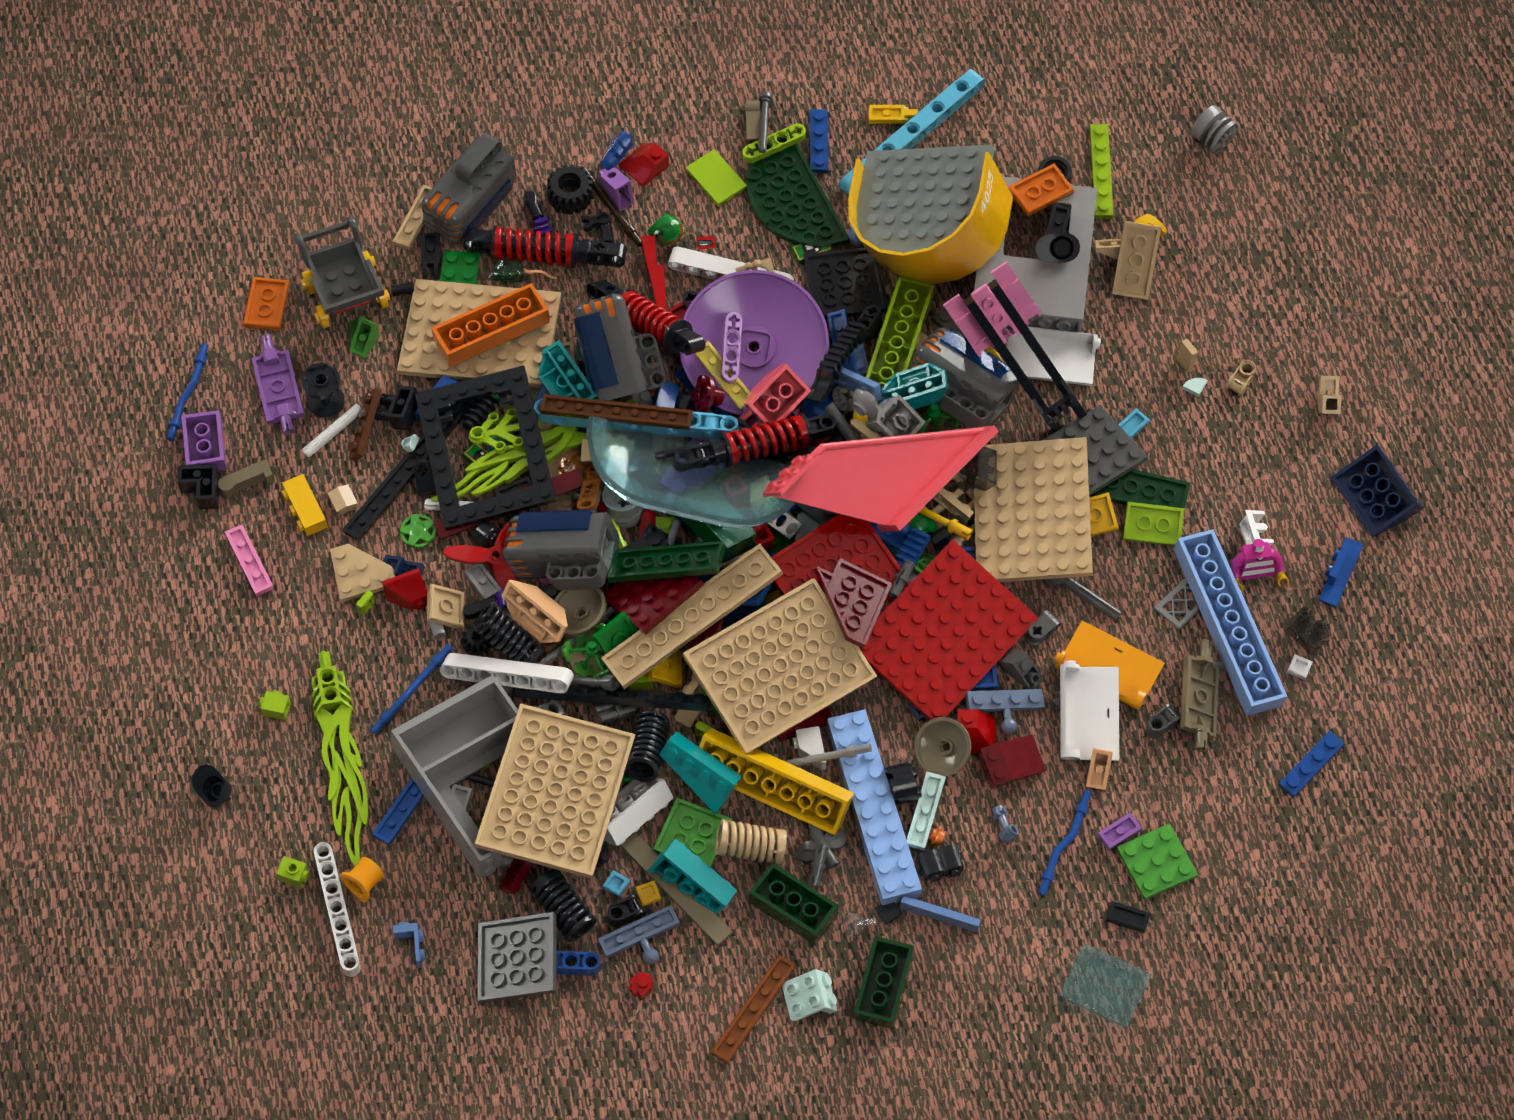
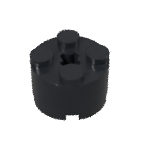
M904 762L884 767L896 806L916 801L922 797L920 787L916 786L915 779L918 778L915 767H912L911 763Z

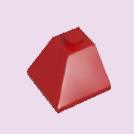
M643 143L621 161L618 166L644 187L669 167V154L657 144Z
M419 568L382 581L385 597L388 602L409 610H420L427 606V591Z
M958 709L956 721L960 722L969 733L971 755H977L981 748L996 744L995 717L980 710Z

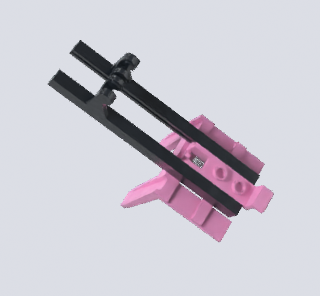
M1006 261L991 271L995 278L992 282L976 289L964 301L958 294L944 303L943 306L979 357L982 356L981 352L989 346L997 349L1047 425L1055 433L1062 429L1055 416L1061 419L1063 417L1062 411L1067 415L1069 413L1068 407L1073 409L1079 420L1086 416L1087 413L1027 325L1030 323L1028 320L1036 314L1041 316L1042 313ZM1015 333L1023 336L1063 395L1062 399L1050 407L1045 404L1005 345L1007 343L1006 339Z

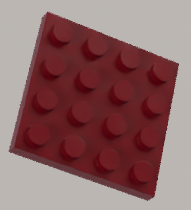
M697 576L618 582L604 595L609 606L619 614L622 611L625 612L632 624L646 635L704 586V583Z

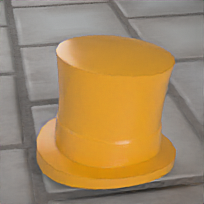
M362 857L351 871L342 872L339 875L341 882L361 902L369 900V891L384 878L381 868L367 857Z

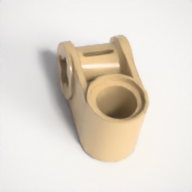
M1250 360L1242 361L1234 374L1228 379L1225 389H1231L1238 393L1239 397H1242L1253 380L1256 371L1255 363Z

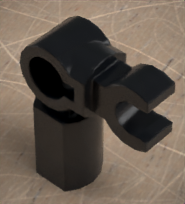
M600 212L592 218L589 216L582 217V223H589L583 226L584 231L588 232L593 228H600L601 240L603 242L615 243L611 217L608 212Z

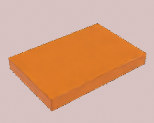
M1055 163L1008 186L1013 198L1027 216L1074 193L1073 187Z
M253 277L243 326L280 331L290 281Z

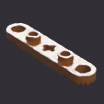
M594 465L589 466L585 472L577 503L579 513H594L597 511V505H599L605 475L594 471Z

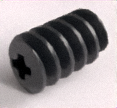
M492 395L474 399V402L470 404V408H467L465 413L461 415V424L468 430L476 426L481 427L482 423L480 421L485 422L487 420L485 415L488 416L491 413L489 410H497L494 404H498V401Z

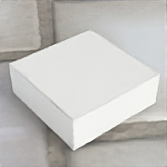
M1295 654L1287 673L1305 680L1313 662Z

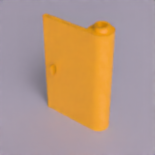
M1081 621L1065 651L1063 650L1062 653L1058 652L1053 661L1056 663L1055 668L1059 670L1060 665L1064 664V661L1067 660L1076 661V664H1079L1080 667H1119V701L1138 711L1165 664L1157 658L1084 621Z

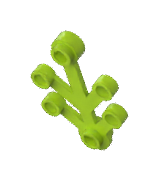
M514 408L508 409L501 421L498 413H490L488 419L481 427L476 426L470 430V442L473 444L485 443L495 448L496 453L503 454L506 451L505 443L490 438L497 436L512 443L515 449H523L522 437L510 434L511 432L520 431L519 423L508 425L510 421L517 420L516 410ZM538 419L539 428H540V427H541V421ZM492 425H497L494 429L489 430Z

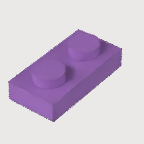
M1130 812L1098 832L1097 836L1110 851L1140 832L1142 827Z

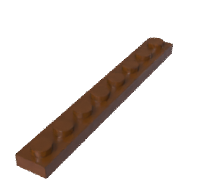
M543 394L540 413L545 415L690 430L693 418V410Z

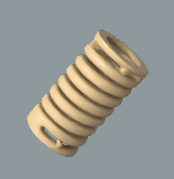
M721 819L716 834L715 854L725 856L728 847L729 857H733L735 854L736 858H741L743 854V859L745 860L750 857L752 861L758 858L759 862H763L766 856L767 863L773 862L776 865H781L786 849L787 832L784 829L766 828L765 826L758 827L754 824L751 826L748 823H735L731 820Z

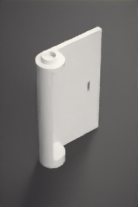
M1028 326L1066 383L1092 386L1096 349H1100L1101 339L1097 338L1098 334ZM1015 333L1007 339L1006 347L1028 379L1053 381L1021 334L1017 335Z
M1064 661V664L1060 665L1061 759L1090 760L1093 748L1113 751L1111 761H1119V667H1080L1079 664H1076V661Z

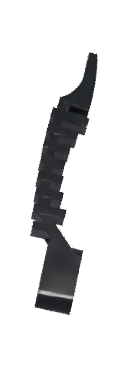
M870 305L866 307L856 322L850 321L849 326H846L844 332L840 333V337L836 338V343L833 342L832 348H829L828 354H825L824 360H821L819 363L820 367L817 368L815 380L810 388L812 391L805 397V400L821 404L835 385V380H839L838 371L842 372V364H846V358L850 357V352L853 353L854 348L857 349L859 346L858 344L861 345L863 341L867 342L875 337L883 324L879 306Z

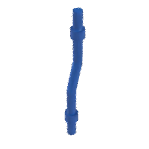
M206 343L201 344L199 354L195 357V367L191 381L178 400L174 416L170 419V429L167 440L170 442L174 441L177 430L180 429L182 423L180 419L185 403L198 383L202 367L205 366L209 347Z
M447 644L438 655L435 654L430 659L431 662L418 675L405 692L387 711H384L379 716L380 719L370 729L372 733L376 735L385 724L388 725L392 721L393 715L411 697L436 667H440L443 664L444 658L453 650L451 645Z
M1084 790L1081 801L1076 806V815L1070 832L1052 851L1047 869L1043 871L1041 877L1042 883L1038 892L1040 896H1046L1049 884L1053 882L1054 870L1060 853L1077 837L1083 816H1086L1089 808L1087 805L1091 792L1088 790Z

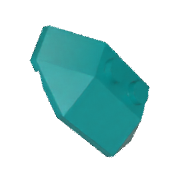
M559 340L543 349L538 378L550 395L586 399L598 398L595 390Z
M926 363L896 373L881 389L882 399L878 402V405L885 399L899 395L914 410L939 402L948 389L946 371L931 363Z

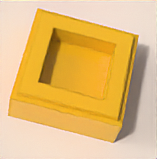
M654 880L635 887L642 907L661 900Z

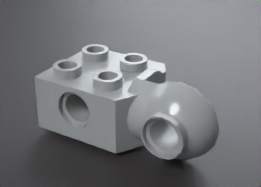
M856 389L853 393L852 409L860 416L867 415L869 417L867 425L881 437L916 434L925 423L900 395L885 399L878 405L876 398L868 391Z

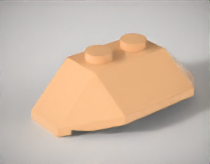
M509 580L502 597L503 600H506L507 608L513 620H516L519 625L541 643L561 641L568 626L565 609L537 586Z

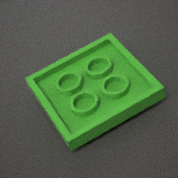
M677 797L653 850L655 853L660 854L673 840L677 839L712 868L717 856L715 854V840L720 820L732 821V818L719 813L715 815L709 809Z
M1170 823L1116 848L1143 900H1147L1198 876Z

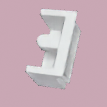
M1246 510L1247 515L1240 523L1241 533L1246 545L1253 544L1255 539H1260L1259 533H1264L1267 530L1266 524L1259 523L1265 515L1264 511ZM1262 539L1264 542H1268L1270 547L1274 543L1273 539Z

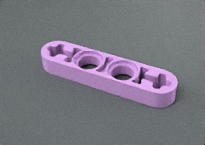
M737 312L729 313L724 322L721 379L728 384L734 383L739 375L742 317ZM731 318H735L736 324L734 329L731 330ZM735 335L737 342L730 343L727 340V336ZM728 352H732L736 355V359L734 361H730L726 358V354ZM729 366H732L731 374H734L732 378H729L728 374H726Z

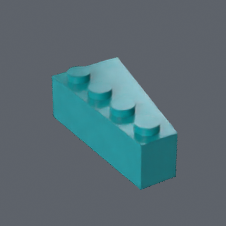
M678 732L667 741L659 754L715 815L724 806L742 777Z
M677 839L673 840L656 857L647 870L651 874L656 872L661 875V880L669 884V882L677 885L680 888L679 891L683 894L693 895L696 902L715 914L722 911L737 892L730 882L723 879L714 869L705 864L700 857L693 854Z

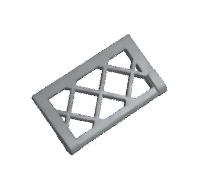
M1186 577L1154 607L1158 613L1178 630L1200 610L1198 605H1196L1191 611H1188L1187 602H1196V600L1187 599L1186 590L1191 589L1186 587V584H1188ZM1180 590H1184L1185 599H1173ZM1171 602L1172 611H1166L1162 607ZM1173 602H1185V611H1174ZM1174 614H1186V616L1179 622L1175 619Z

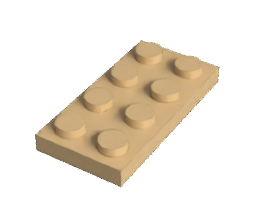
M1129 221L1124 222L1112 294L1149 299L1162 227Z

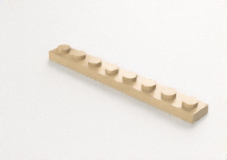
M856 418L849 424L859 440L881 437L878 433L868 429L864 422L858 421ZM944 488L933 497L936 502L951 514L962 517L966 523L974 513L967 504L960 502L952 492Z

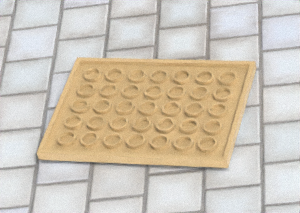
M416 279L397 374L429 378H441L443 375H447L454 380L465 381L524 365L530 387L540 388L542 382L538 378L542 353L543 349L553 344L562 297L561 292L537 290L549 310L550 323L449 367L433 340L431 328L519 288Z
M1087 438L985 445L973 457L976 561L999 582L1093 576Z
M815 578L682 654L740 748L746 754L877 677L860 648L845 640L826 595Z
M520 703L474 847L592 879L635 734Z

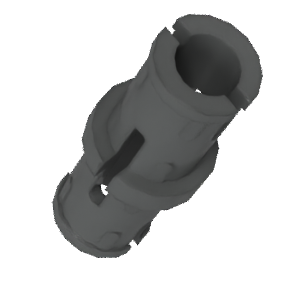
M909 560L903 561L898 574L894 576V582L888 592L890 597L894 599L899 598L904 586L908 585V578L915 568L913 562Z
M817 844L814 860L810 864L812 868L808 884L820 886L823 870L827 866L825 861L829 846Z

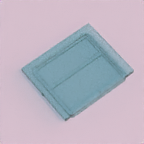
M1084 943L1073 968H1071L1070 975L1061 991L1060 997L1114 1024L1127 1028L1152 974Z

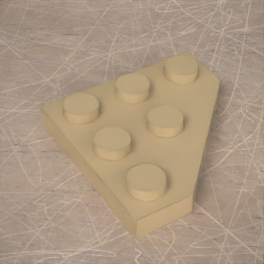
M350 544L330 549L339 597L342 602L362 597L367 590L372 593L384 590L382 581L395 577L392 566Z

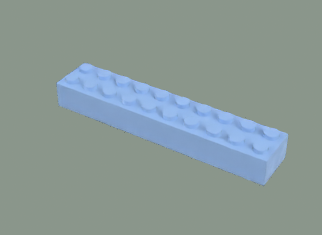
M1214 530L1178 538L1173 550L1246 716L1281 707L1288 696Z
M866 710L828 718L827 730L834 751L846 749L847 746L871 744L872 752L858 754L857 757L852 758L848 756L837 758V763L845 789L854 793L850 805L882 905L901 902L903 896L914 899L921 897L922 888Z

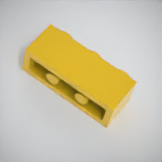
M304 474L282 482L284 490L281 493L285 501L289 500L291 504L289 509L292 516H297L298 518L296 523L300 532L304 531L306 536L328 528L326 519Z

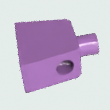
M617 168L610 170L602 169L598 174L601 179L602 189L617 209L622 211L634 204L630 180Z

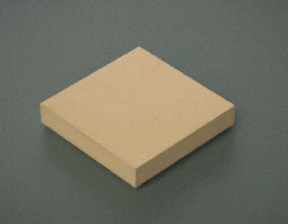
M429 584L427 586V621L462 629L464 627V592Z

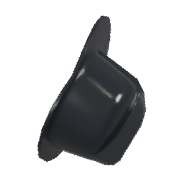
M1070 233L1048 234L1038 240L1035 251L1037 257L1044 263H1065L1074 260L1078 256L1080 244L1079 240Z
M205 764L195 770L192 776L193 788L209 807L215 808L225 801L231 800V785L216 768Z

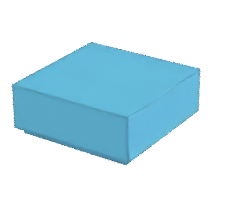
M613 870L602 888L620 898L629 885L630 879Z

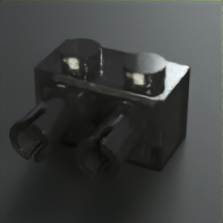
M984 446L959 471L962 475L967 476V478L958 483L961 484L958 487L962 492H967L972 487L987 491L997 484L996 450Z
M1302 607L1299 612L1286 622L1284 631L1312 656L1328 642L1331 634L1326 628V623L1323 624V620L1316 621L1312 615V610L1308 612L1309 607Z

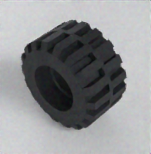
M571 164L570 167L563 165V168H556V172L552 171L551 177H548L547 180L548 200L551 206L555 207V210L558 212L562 210L563 214L570 212V215L574 214L573 212L575 211L578 214L581 212V209H587V205H590L591 199H593V186L588 171L582 170L580 166L575 167ZM567 186L579 188L571 193L562 191Z

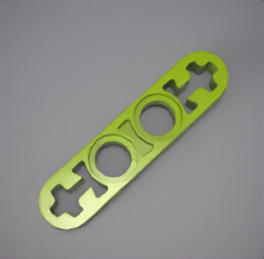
M793 124L767 136V144L771 148L765 153H761L759 150L760 140L755 141L743 148L742 158L747 163H754L805 139L806 129L802 124ZM779 137H785L787 141L784 143H780L777 141V139Z

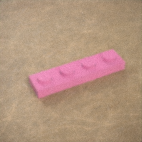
M241 524L225 531V535L256 597L273 590V584L243 525Z

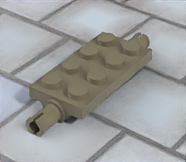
M1207 639L1200 641V656H1184L1180 729L1196 735L1195 750L1199 752L1207 751V738L1211 740L1216 738L1219 666L1213 664V657H1211L1213 642Z

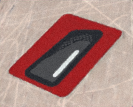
M714 236L696 238L698 249L716 247Z

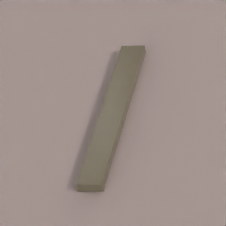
M636 832L632 833L623 844L619 845L717 947L733 934V931L714 912L696 902L693 895L683 894L679 891L680 888L672 882L667 884L661 880V875L656 872L651 874L647 871L658 855Z

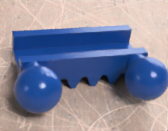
M907 523L900 531H896L900 536H907L902 548L899 549V553L895 556V560L900 567L904 560H909L916 566L931 539L929 534L911 528V525Z

